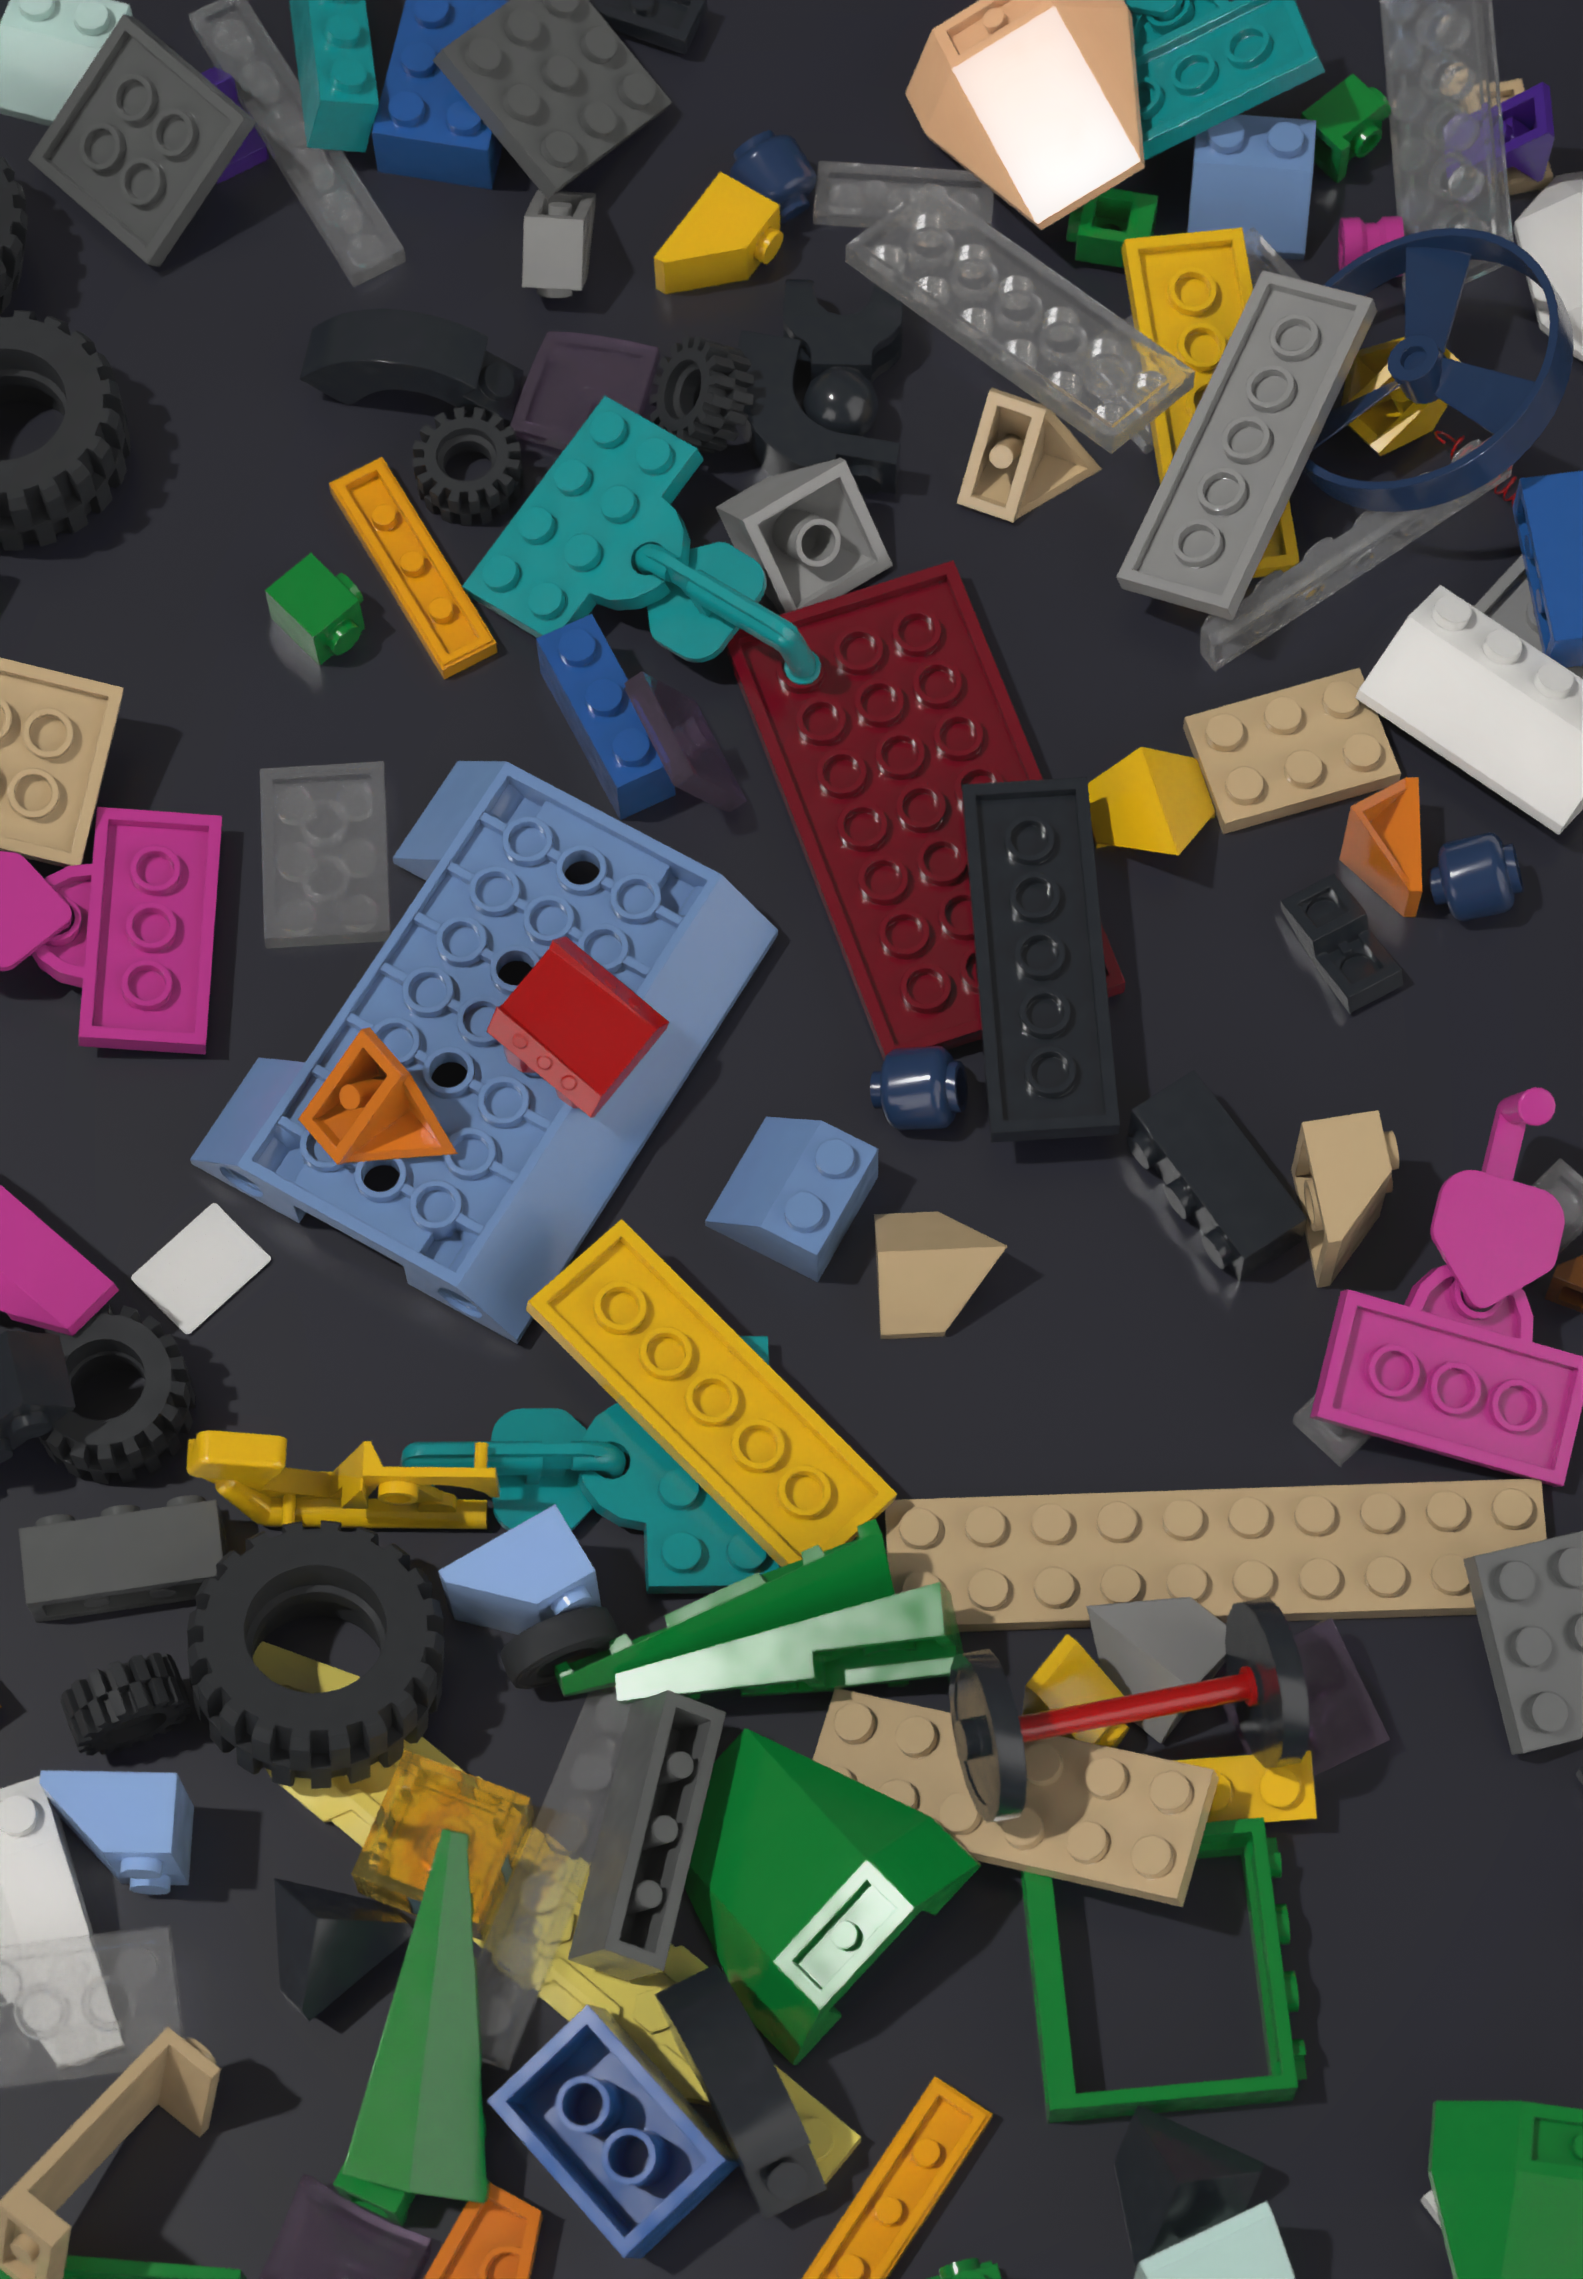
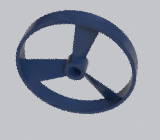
M1444 228L1417 232L1394 239L1363 254L1342 268L1323 285L1365 296L1379 285L1406 272L1405 339L1397 343L1388 358V370L1395 381L1330 411L1312 451L1398 387L1401 388L1408 400L1416 404H1427L1440 399L1494 434L1481 446L1445 467L1427 474L1396 481L1372 482L1345 478L1321 468L1308 458L1303 471L1326 494L1345 504L1370 511L1408 512L1434 507L1465 496L1499 476L1514 464L1543 433L1554 416L1569 381L1573 363V331L1566 307L1539 263L1517 244L1486 231L1466 228ZM1471 260L1495 262L1511 267L1528 276L1543 289L1549 309L1550 329L1545 359L1536 381L1451 360L1444 355Z

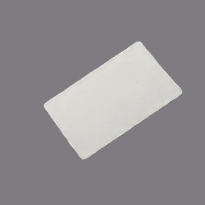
M212 1203L132 1275L131 1279L185 1334H191L271 1261V1257L218 1204Z

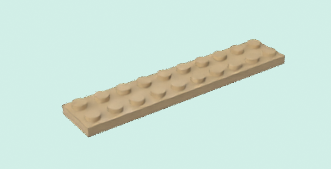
M1536 1479L894 1500L885 1509L886 1551L894 1593L899 1594L940 1582L951 1593L959 1632L1091 1628L1087 1606L1192 1597L1223 1623H1227V1617L1233 1603L1269 1597L1281 1609L1286 1621L1477 1615L1463 1559L1547 1539L1542 1481Z

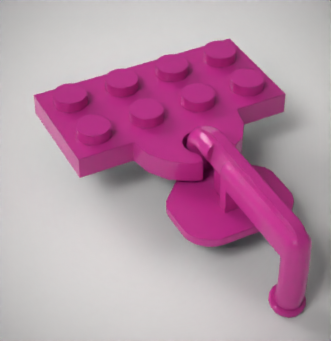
M97 807L93 863L67 866L47 876L45 879L22 855L15 852L0 851V971L11 970L32 955L39 968L58 982L82 988L78 1035L79 1046L206 1055L222 816Z
M1533 1087L1502 1099L1496 1108L1482 1170L1461 1171L1450 1176L1443 1183L1438 1194L1430 1234L1446 1265L1431 1269L1414 1284L1404 1305L1349 1289L1340 1292L1310 1418L1524 1479L1540 1480L1542 1484L1549 1486H1564L1583 1406V1356L1533 1342L1534 1316L1526 1293L1522 1289V1287L1548 1273L1554 1267L1565 1225L1564 1212L1558 1200L1549 1192L1513 1181L1526 1124L1531 1126L1546 1124L1555 1113L1556 1103L1549 1091L1544 1088ZM1483 1309L1481 1312H1475V1311H1473V1310Z

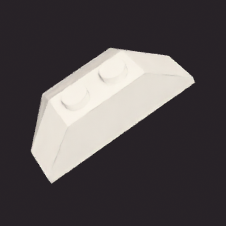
M1582 171L1555 176L1514 223V232L1518 246L1528 252L1539 263L1566 307L1573 331V356L1583 361ZM1526 276L1540 330L1549 336V309L1545 293L1536 282Z

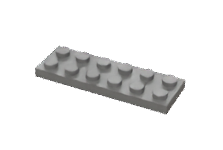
M1262 270L1117 574V579L1122 589L1233 620L1377 313L1373 298Z

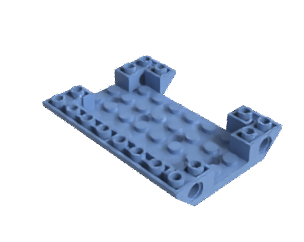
M457 761L392 858L394 864L424 879L426 882L307 1061L299 1062L258 1057L190 1161L192 1165L297 1223H300L307 1212L404 1266L409 1285L518 1344L534 1319L526 1311L528 1301L568 1266L778 936V929L720 873L507 761ZM578 861L591 862L600 870L595 880L584 885L570 882L564 874L571 864ZM564 936L569 938L669 1021L665 1032L593 1118H590L581 1109L572 1108L559 1099L555 1088L536 1072L522 1073L510 1065L505 1057L503 1045L486 1032L496 1007L501 1006L518 986L506 984L498 977L501 968L512 961H523L533 968L547 952L552 940ZM370 1027L411 1074L458 1154L352 1162L337 1165L298 1119L360 1030ZM447 1062L461 1064L468 1071L464 1081L451 1088L438 1086L431 1079L434 1070ZM387 1165L396 1169L400 1174L399 1180L394 1187L387 1191H372L363 1183L368 1171L376 1166Z

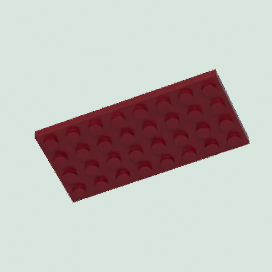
M954 560L779 615L798 628L811 651L820 660L821 672L818 678L810 684L798 685L793 683L785 673V660L780 652L740 628L725 647L883 1061L886 1055L896 1048L940 1046L950 1050L982 1039L961 796L962 785L1043 780ZM1101 923L1107 994L1109 998L1124 993L1126 982Z

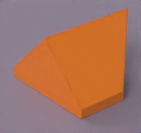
M1406 777L1350 807L1339 859L1402 917H1416L1422 894L1419 777Z
M370 1027L360 1030L298 1119L337 1165L352 1162L458 1154L411 1074Z

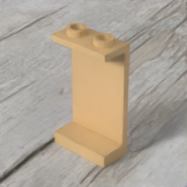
M167 2027L0 2200V2269L12 2279H63L71 2226L57 2216L55 2212L157 2105H160L199 2138L209 2128L221 2069L216 2066L213 2055L203 2044L193 2038H186L184 2040Z

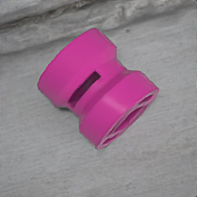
M1385 216L1377 223H1364L1359 217L1341 218L1338 233L1339 270L1372 249L1394 239L1404 237L1402 217Z

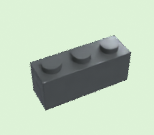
M185 1495L170 1499L166 1503L167 1507L140 1510V1507L135 1505H117L104 1509L100 1517L75 1520L71 1515H50L38 1519L35 1523L36 1526L19 1528L26 1605L36 1623L196 1599L195 1596L204 1579L212 1577L217 1580L216 1564L228 1553L224 1518L217 1500L206 1501L202 1496Z

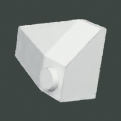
M40 1776L0 1789V1983L62 2069L125 2048L126 2044L58 1813L42 1789Z

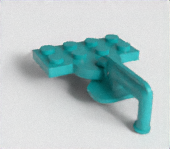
M1124 0L1130 12H1133L1132 22L1144 160L1325 72L1296 0H1234L1232 2L1229 0Z
M607 396L603 397L462 586L469 597L537 638L589 615L596 604L617 611L641 609L647 606L650 631L654 640L686 661L700 663L715 658L725 649L740 628L780 652L785 660V673L793 683L798 685L810 684L818 678L821 672V663L818 656L811 651L798 628L788 620L759 604L765 593L767 582L762 567L755 559L725 542H716L690 549L691 540L684 522L670 504L704 460L698 449Z
M740 1336L769 1365L768 1336ZM618 1403L597 1415L588 1429L583 1427L572 1415L563 1409L522 1408L509 1411L500 1417L493 1428L491 1441L414 1442L407 1445L402 1451L400 1467L474 1468L475 1443H488L487 1468H496L500 1485V1497H492L493 1512L499 1524L507 1531L553 1505L557 1506L571 1531L593 1509L617 1526L644 1531L646 1594L714 1593L757 1572L761 1575L779 1568V1565Z

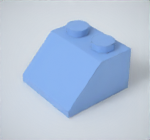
M556 1505L549 1507L438 1570L448 1609L455 1620L516 1635L558 1614L579 1608L601 1607L596 1571Z
M40 1771V1785L59 1817L121 1884H130V1891L146 1895H162L170 1892L171 1885H189L194 1806L177 1773Z

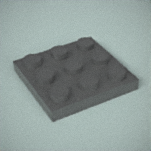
M510 0L444 47L433 59L435 64L547 199L663 113L672 103L589 0Z
M123 14L28 160L145 263L160 267L256 121L139 20Z

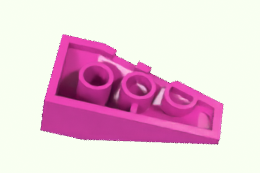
M0 1185V1311L6 1312L11 1320L74 1336L119 1289L114 1282Z

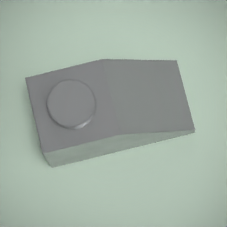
M537 190L524 215L522 287L537 288L538 295L549 298L570 297L573 294V290L582 291L588 277L596 194L558 191L547 199L540 190Z

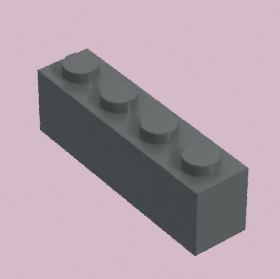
M670 1690L631 1704L568 1960L625 1981L664 1971L726 1712Z

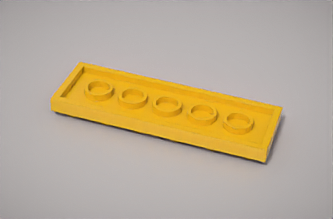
M1243 228L1124 239L1122 245L1123 263L1160 484L1253 291ZM1289 501L1253 578L1293 574L1297 572L1300 566Z
M622 1219L528 1301L526 1311L780 1567L802 1560L801 1552L813 1546L819 1545L824 1552L851 1542L858 1535L857 1526L876 1519L894 1502L897 1493Z

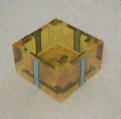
M404 1750L351 1874L358 1893L417 1916L442 1829L450 1828L469 1833L470 1892L473 1894L474 1905L472 1931L473 1938L484 1942L535 1819L531 1798Z

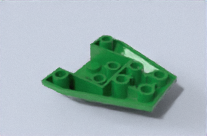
M745 1728L713 1764L684 1888L732 1988L752 2023L792 2065H797L843 2016L834 2007V2004L921 1910L936 1915L978 1870L981 1864L935 1818Z
M1525 2101L1433 2102L1428 2175L1453 2279H1583V2109Z

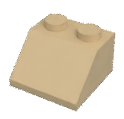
M1379 1110L1307 1121L1301 1124L1291 1171L1299 1208L1307 1217L1305 1235L1317 1288L1331 1285L1379 1218L1385 1194L1393 1191L1392 1170L1399 1169L1398 1146L1393 1131L1383 1132Z

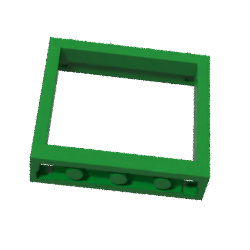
M1264 1817L1207 1822L1196 1859L1241 1855L1269 2076L1076 2093L1052 1877L1020 1870L1047 2123L1131 2116L1138 2105L1154 2113L1293 2101L1298 2089L1297 2080L1307 2079L1305 2066L1306 2050L1303 2038L1292 2039L1288 2012L1299 2011L1298 1986L1295 1971H1283L1280 1945L1290 1944V1924L1286 1903L1275 1904L1271 1878H1279L1282 1875L1280 1852L1278 1853L1276 1837L1266 1838Z

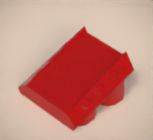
M564 936L552 940L549 949L506 1001L501 1006L496 1007L486 1032L503 1045L505 1057L510 1065L522 1073L536 1072L555 1088L559 1099L572 1108L581 1109L590 1118H593L665 1032L669 1021L569 938Z

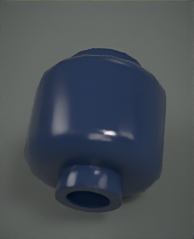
M768 130L747 140L733 153L735 163L730 169V177L779 204L780 223L788 222L808 209L810 203L806 197L816 186L817 177L792 136H775L772 130Z
M1494 833L1480 834L1443 844L1438 854L1439 866L1428 869L1429 884L1435 905L1447 903L1450 913L1459 921H1469L1505 913L1513 907L1515 894L1524 892L1520 866L1513 843L1504 845L1498 835Z
M940 1046L893 1049L886 1055L881 1071H874L871 1075L870 1095L874 1109H883L888 1123L897 1130L946 1128L954 1121L956 1113L963 1112L967 1105L968 1084L965 1067L961 1061H954L951 1053Z

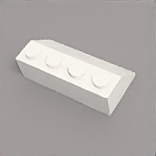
M1439 585L1408 616L1359 688L1355 698L1560 835L1583 810V679L1442 585Z

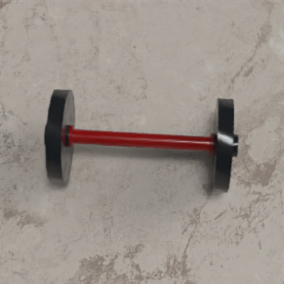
M1269 1597L1233 1603L1227 1617L1225 1636L1227 1677L1018 1716L1011 1688L1002 1666L990 1649L955 1655L950 1668L949 1684L951 1720L958 1759L966 1787L976 1810L986 1822L1021 1817L1026 1804L1027 1790L1025 1742L1230 1703L1234 1704L1242 1733L1254 1757L1265 1768L1301 1763L1308 1748L1310 1729L1308 1692L1296 1642L1281 1609Z

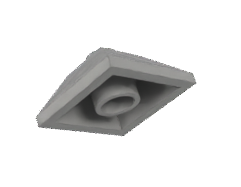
M842 458L767 477L716 507L733 546L755 559L762 567L767 582L765 594L780 614L844 595L893 566L846 460Z

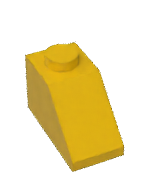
M720 172L654 256L656 289L664 294H671L748 280L761 262L768 264L775 257L782 244L783 233L780 231V205Z
M1066 1634L1025 1685L1022 1715L1124 1695L1083 1647ZM1119 1724L1062 1735L1060 1737L1117 1748L1127 1734L1129 1727L1126 1724Z

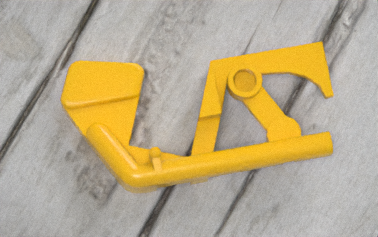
M207 1430L199 1432L196 1435V1439L188 1440L186 1469L189 1475L203 1478L215 1484V1489L221 1496L255 1523L265 1527H282L283 1524L302 1521L303 1528H321V1520L341 1522V1528L488 1529L489 1506L487 1500H457L455 1495L443 1492L431 1485L470 1488L484 1492L490 1497H500V1485L496 1468H487L488 1443L485 1442L475 1443L474 1468L383 1467L372 1445V1441H364L333 1472H320L285 1467L287 1439L282 1436ZM379 1485L378 1499H368V1496Z

